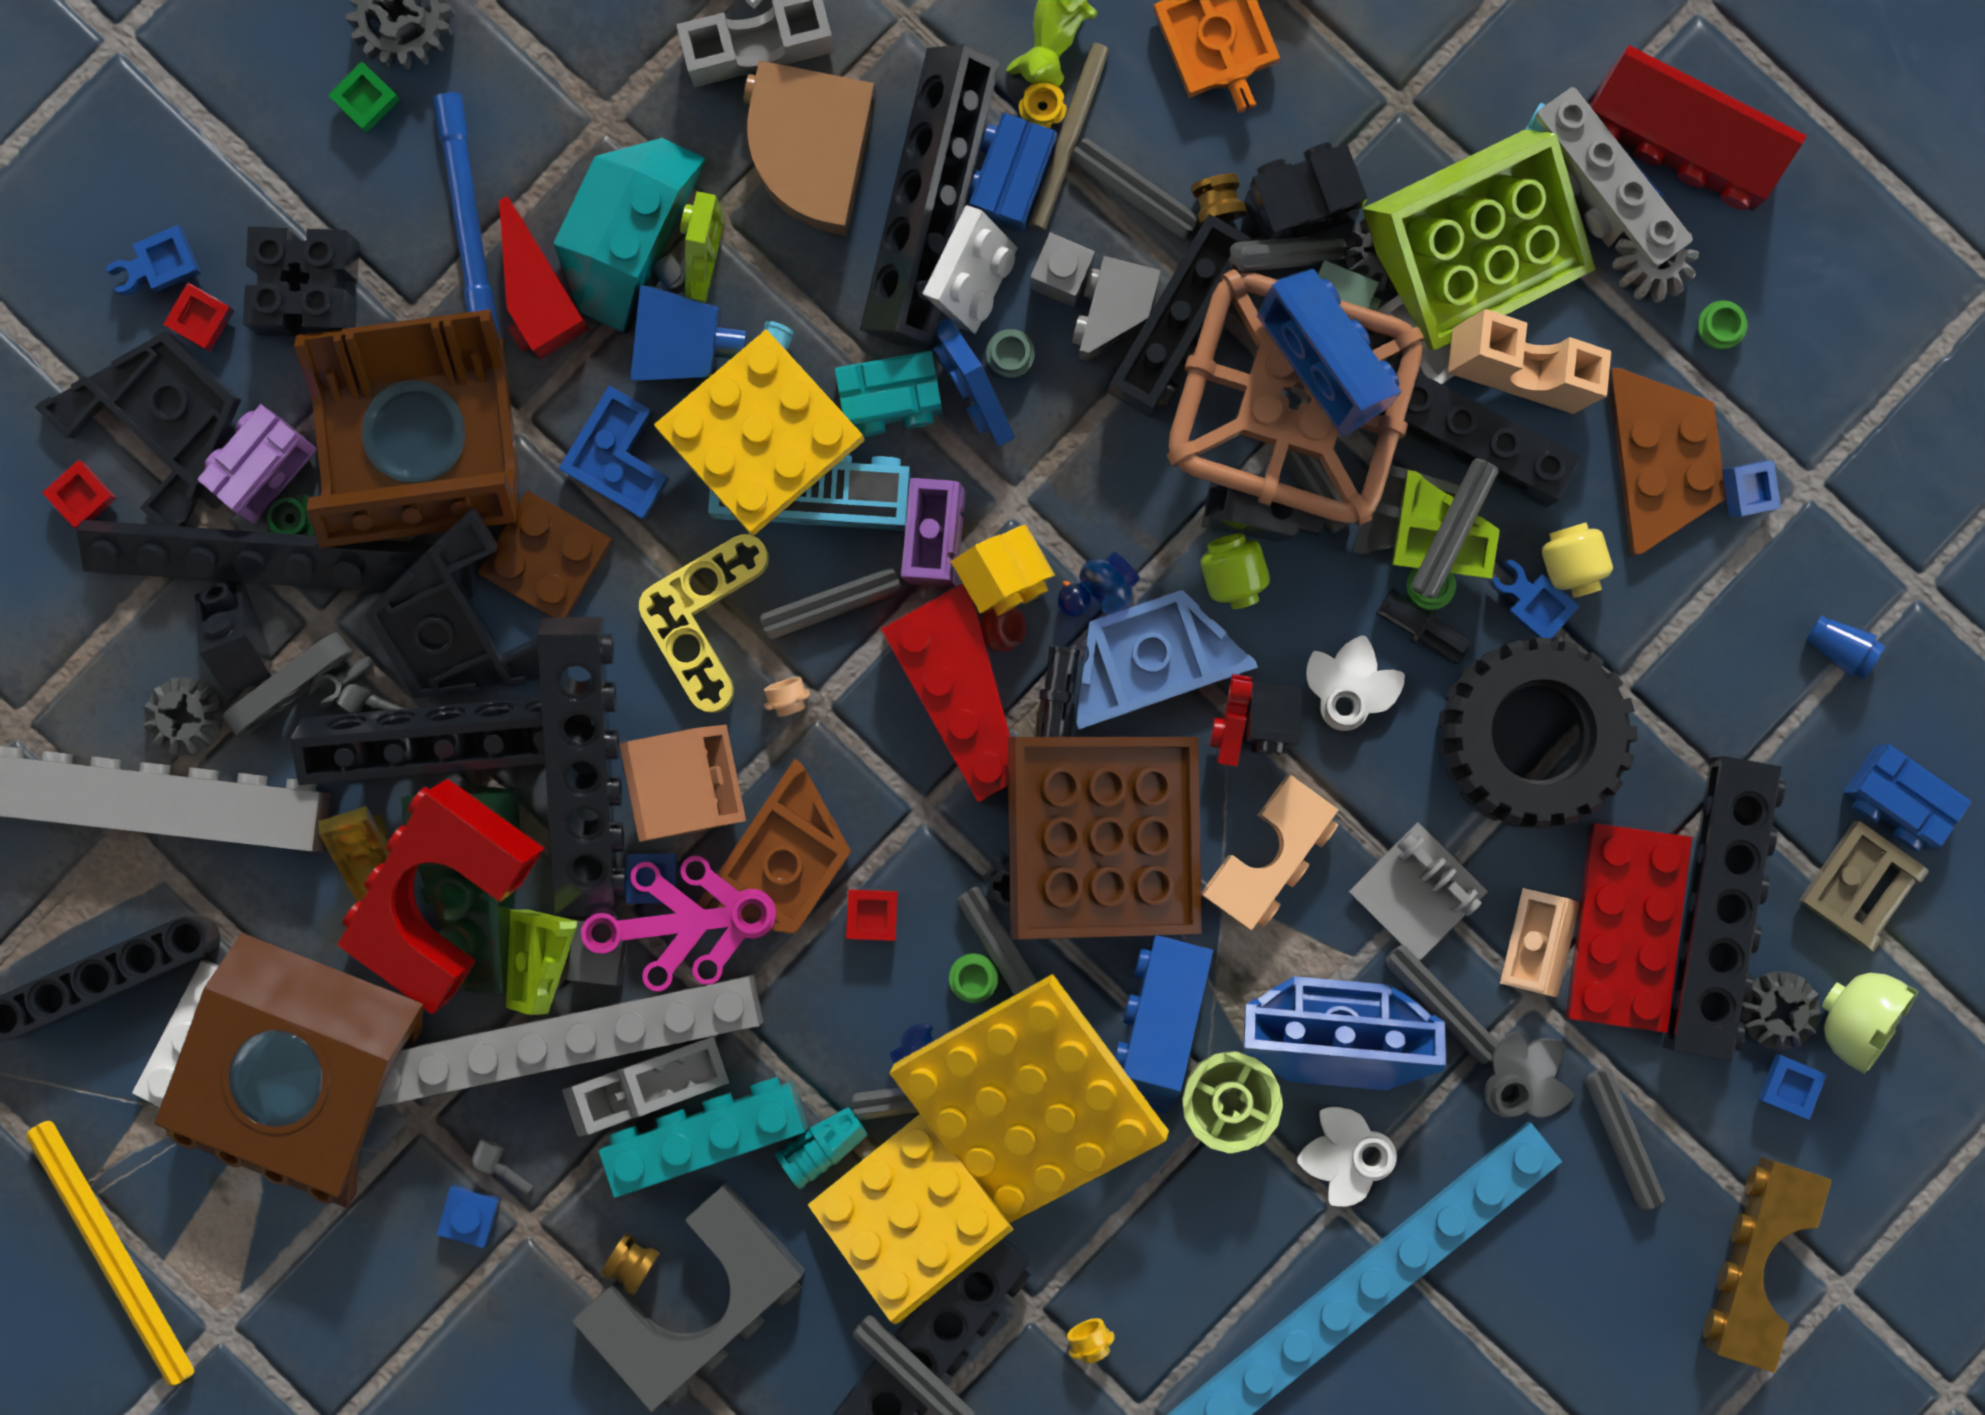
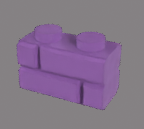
M260 404L255 411H250L240 418L236 425V434L225 447L217 449L209 455L204 464L205 470L199 476L198 481L234 512L255 524L316 452L317 448L282 418Z
M910 478L901 577L909 584L957 587L958 574L951 561L960 555L963 517L960 513L964 511L966 490L960 482Z

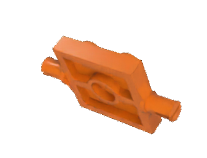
M1163 0L1154 4L1153 12L1188 98L1214 88L1228 87L1238 113L1245 112L1246 107L1247 110L1254 108L1257 103L1246 80L1253 73L1275 65L1280 60V55L1257 0Z

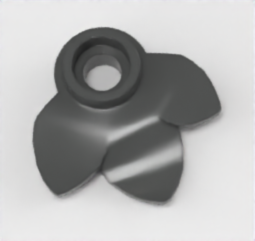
M1513 1031L1497 1044L1492 1056L1494 1074L1488 1079L1484 1089V1098L1487 1106L1495 1114L1507 1118L1519 1116L1525 1112L1543 1118L1567 1106L1575 1095L1566 1085L1554 1078L1564 1054L1565 1043L1557 1039L1541 1038L1527 1045L1524 1038L1517 1031ZM1513 1084L1512 1094L1507 1098H1501L1503 1089L1507 1085Z

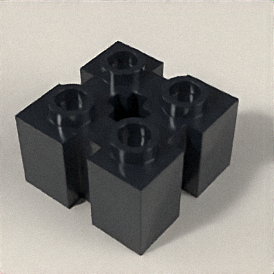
M1331 142L1322 143L1303 153L1305 161L1291 165V163L1286 164L1285 159H1278L1257 169L1258 175L1252 178L1251 190L1246 194L1245 203L1259 240L1298 238L1315 233L1321 234L1354 222L1360 213L1359 209L1363 208L1368 198L1347 143L1334 148Z
M248 226L246 266L255 272L258 278L257 285H245L243 325L257 335L296 336L298 325H302L310 333L356 327L357 300L345 290L346 281H358L360 243L347 230L307 229L306 241H301L288 228ZM304 275L309 277L308 284H301V290L297 291L295 284L298 279Z

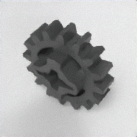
M348 0L357 9L355 12L346 14V20L350 26L357 28L350 34L357 45L365 44L362 51L370 60H373L380 54V62L388 69L394 64L395 59L399 60L404 70H410L411 59L418 57L424 65L429 64L426 52L432 48L434 51L442 53L444 48L438 40L440 35L452 36L454 32L450 25L444 21L445 19L455 17V11L452 6L444 3L447 0H429L431 13L427 12L425 8L420 7L422 0ZM405 9L408 10L410 15L407 17L399 16L397 21L394 22L391 16H394V14L402 15ZM370 18L375 19L377 23L381 24L379 33L382 35L381 39H378L373 34Z

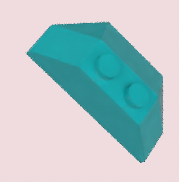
M663 138L594 157L553 243L580 314L625 334L634 315L633 311L638 306L640 286L648 285L654 272L652 267L661 258L706 163L705 157Z

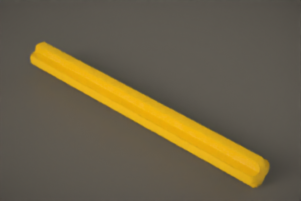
M45 1121L31 1128L26 1133L29 1144L165 1382L172 1387L191 1377L194 1373L192 1364L54 1123Z

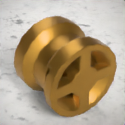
M1226 173L1215 175L1192 184V195L1199 200L1201 207L1197 215L1201 226L1208 214L1225 223L1246 215L1245 203L1239 200L1237 189L1240 186L1238 174Z
M626 1232L603 1267L600 1276L607 1279L615 1278L623 1283L624 1290L634 1296L660 1255V1252L653 1248L644 1249L635 1243V1238Z

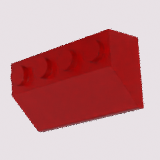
M1631 45L1626 47L1608 70L1590 104L1592 110L1619 143L1633 149V154L1636 158L1649 165L1659 166L1662 164L1678 172L1677 177L1685 184L1696 188H1703L1705 186L1721 194L1720 199L1725 204L1738 210H1747L1748 208L1754 211L1767 200L1807 135Z

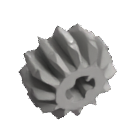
M1621 238L1616 243L1615 248L1623 256L1613 261L1612 268L1627 271V274L1619 281V284L1624 288L1634 282L1637 285L1634 291L1635 299H1642L1649 290L1654 302L1664 300L1667 292L1677 296L1684 291L1682 281L1689 282L1696 275V271L1688 264L1699 258L1698 251L1683 248L1664 262L1658 269V267L1653 268L1630 238Z

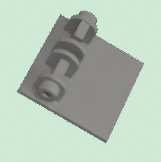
M1418 822L1349 891L1419 961L1465 915H1471L1480 906L1481 902L1479 900L1488 892Z

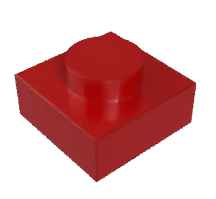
M187 283L163 325L211 352L235 310Z
M80 460L75 462L42 492L74 529L79 527L82 520L95 519L117 499L89 466Z
M848 889L846 939L896 941L898 891Z

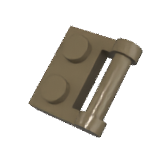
M1853 821L1803 893L1799 902L1843 932L1854 943L1873 953L1882 941L1879 934L1915 883L1921 884L1929 871L1918 861L1861 821ZM1889 865L1893 866L1898 873L1862 924L1853 917Z

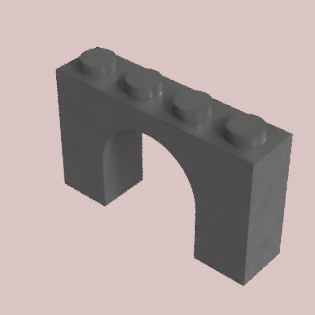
M727 1181L685 1219L688 1225L721 1261L729 1278L730 1300L726 1313L718 1322L696 1333L682 1334L668 1331L654 1323L617 1280L572 1320L576 1327L651 1412L662 1402L668 1408L673 1406L690 1390L691 1387L686 1381L699 1369L705 1374L712 1371L728 1355L723 1349L725 1345L737 1335L742 1341L746 1340L765 1322V1319L760 1315L774 1301L781 1308L803 1288L798 1280L802 1277L805 1269Z

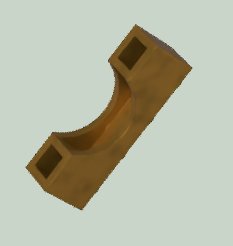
M1764 1157L1760 1158L1758 1166L1751 1168L1745 1186V1192L1749 1195L1744 1214L1740 1213L1736 1217L1732 1228L1731 1240L1735 1243L1730 1262L1725 1261L1718 1275L1717 1288L1721 1293L1716 1310L1711 1309L1708 1312L1704 1322L1703 1337L1707 1339L1705 1347L1719 1356L1770 1372H1776L1789 1324L1774 1311L1766 1297L1763 1284L1765 1264L1770 1252L1783 1238L1796 1231L1818 1228L1832 1182L1831 1179Z

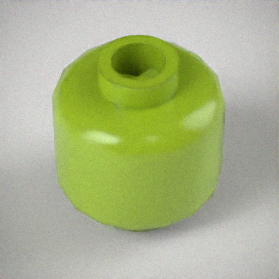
M1235 533L1208 543V551L1201 557L1200 567L1211 599L1220 603L1230 602L1231 609H1241L1259 601L1258 593L1262 592L1270 583V574L1259 542L1246 539L1244 533Z

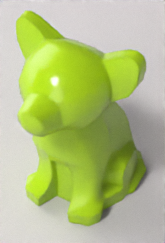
M1038 0L1033 19L1034 47L1026 54L1014 59L1008 65L1006 71L1010 75L1021 73L1028 82L1033 84L1049 83L1060 87L1064 81V75L1061 71L1059 57L1072 45L1074 36L1082 21L1095 19L1098 12L1087 0Z

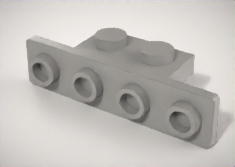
M1569 88L1536 113L1535 117L1544 130L1557 134L1577 207L1584 216L1586 227L1595 237L1601 238L1607 247L1613 245L1626 234L1653 268H1657L1692 242L1693 238L1576 88Z

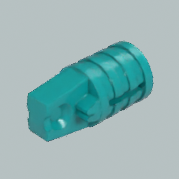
M849 1107L813 1125L806 1133H802L796 1140L789 1142L785 1148L774 1153L789 1178L799 1190L805 1187V1184L815 1180L819 1174L829 1170V1167L833 1164L836 1165L845 1155L867 1136L865 1128Z

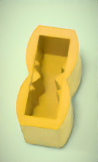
M1026 524L1002 535L986 539L951 561L979 612L985 613L994 609L997 616L1004 614L1021 603L1023 605L1046 593L1049 589L1045 582L1056 576Z

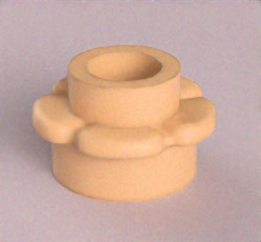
M793 677L773 683L764 688L768 701L764 704V708L767 710L774 708L779 717L794 714L805 708L803 700L810 696V691L804 688L801 677Z

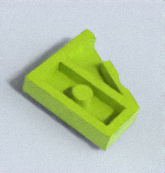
M699 191L696 192L694 205L686 204L684 208L680 232L686 234L685 297L706 303L726 217L716 195Z
M1406 470L1392 565L1420 568L1454 498L1424 479L1416 471ZM1477 515L1449 573L1492 579L1500 530Z
M529 909L510 910L506 1008L529 1015L549 1013L577 929V921Z

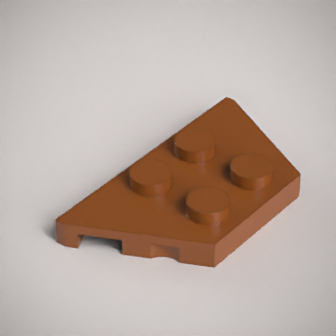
M1612 368L1609 370L1608 381L1630 555L1638 556L1726 499L1715 405L1710 400L1624 369Z
M797 759L793 760L717 873L719 877L739 892L746 889H757L766 893L772 899L776 908V919L770 930L795 934L798 933L852 852L800 761ZM707 890L697 903L704 910L725 907ZM754 904L744 906L741 912L742 919L746 923H755L760 917L759 908Z

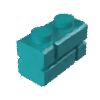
M932 350L835 368L842 412L864 437L885 433V424L902 421L905 422V428L928 426L934 423L933 416L942 414Z

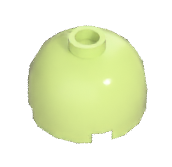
M1866 973L1856 976L1846 987L1837 982L1821 1006L1829 1012L1824 1025V1032L1830 1048L1845 1063L1865 1074L1892 1039L1902 1016L1905 1017L1919 991L1896 978L1879 973Z
M1236 1051L1215 1053L1198 1063L1187 1077L1181 1097L1184 1118L1195 1137L1211 1149L1226 1153L1249 1150L1266 1142L1277 1128L1283 1109L1280 1086L1272 1071L1255 1057Z

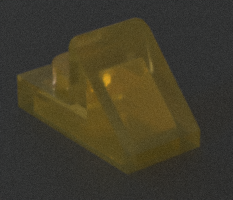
M366 806L319 821V835L356 901L363 899L367 894L368 890L364 888V883L370 873L380 863L384 864L390 854L385 849L390 839L385 821L381 814L371 816Z

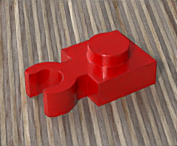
M1232 673L1223 719L1214 717L1209 747L1217 748L1216 753L1219 764L1236 767L1238 765L1247 720V708L1253 682H1251L1252 677Z

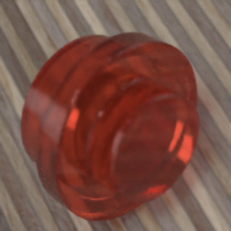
M1013 608L997 616L994 609L985 612L981 623L982 635L987 646L993 651H1010L1015 646H1018L1026 635V620L1022 612L1017 608Z

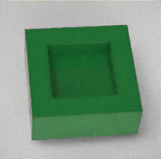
M362 61L328 94L329 98L366 134L400 101L399 97Z

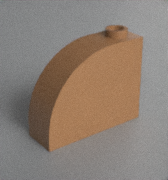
M759 60L756 75L749 74L747 77L743 102L750 104L747 119L748 143L755 168L763 186L774 202L795 220L816 230L848 236L876 100L874 83Z

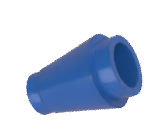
M1822 615L1806 638V641L1813 644L1816 649L1848 676L1852 677L1853 674H1856L1863 679L1868 676L1885 649V645L1875 640L1877 635L1832 619L1829 620Z

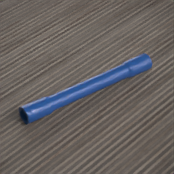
M456 92L442 93L433 97L439 140L443 145L465 285L464 301L466 312L491 309L497 333H499L493 290L489 285L467 146L468 130L462 94Z

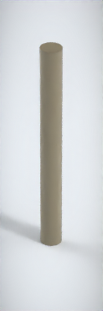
M1092 43L1028 221V225L1034 229L1046 231L1072 158V152L1076 147L1110 49L1102 44Z

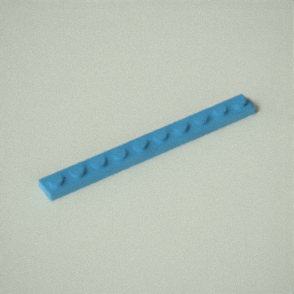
M1527 1121L1167 1415H1252L1562 1163V1160L1533 1124Z

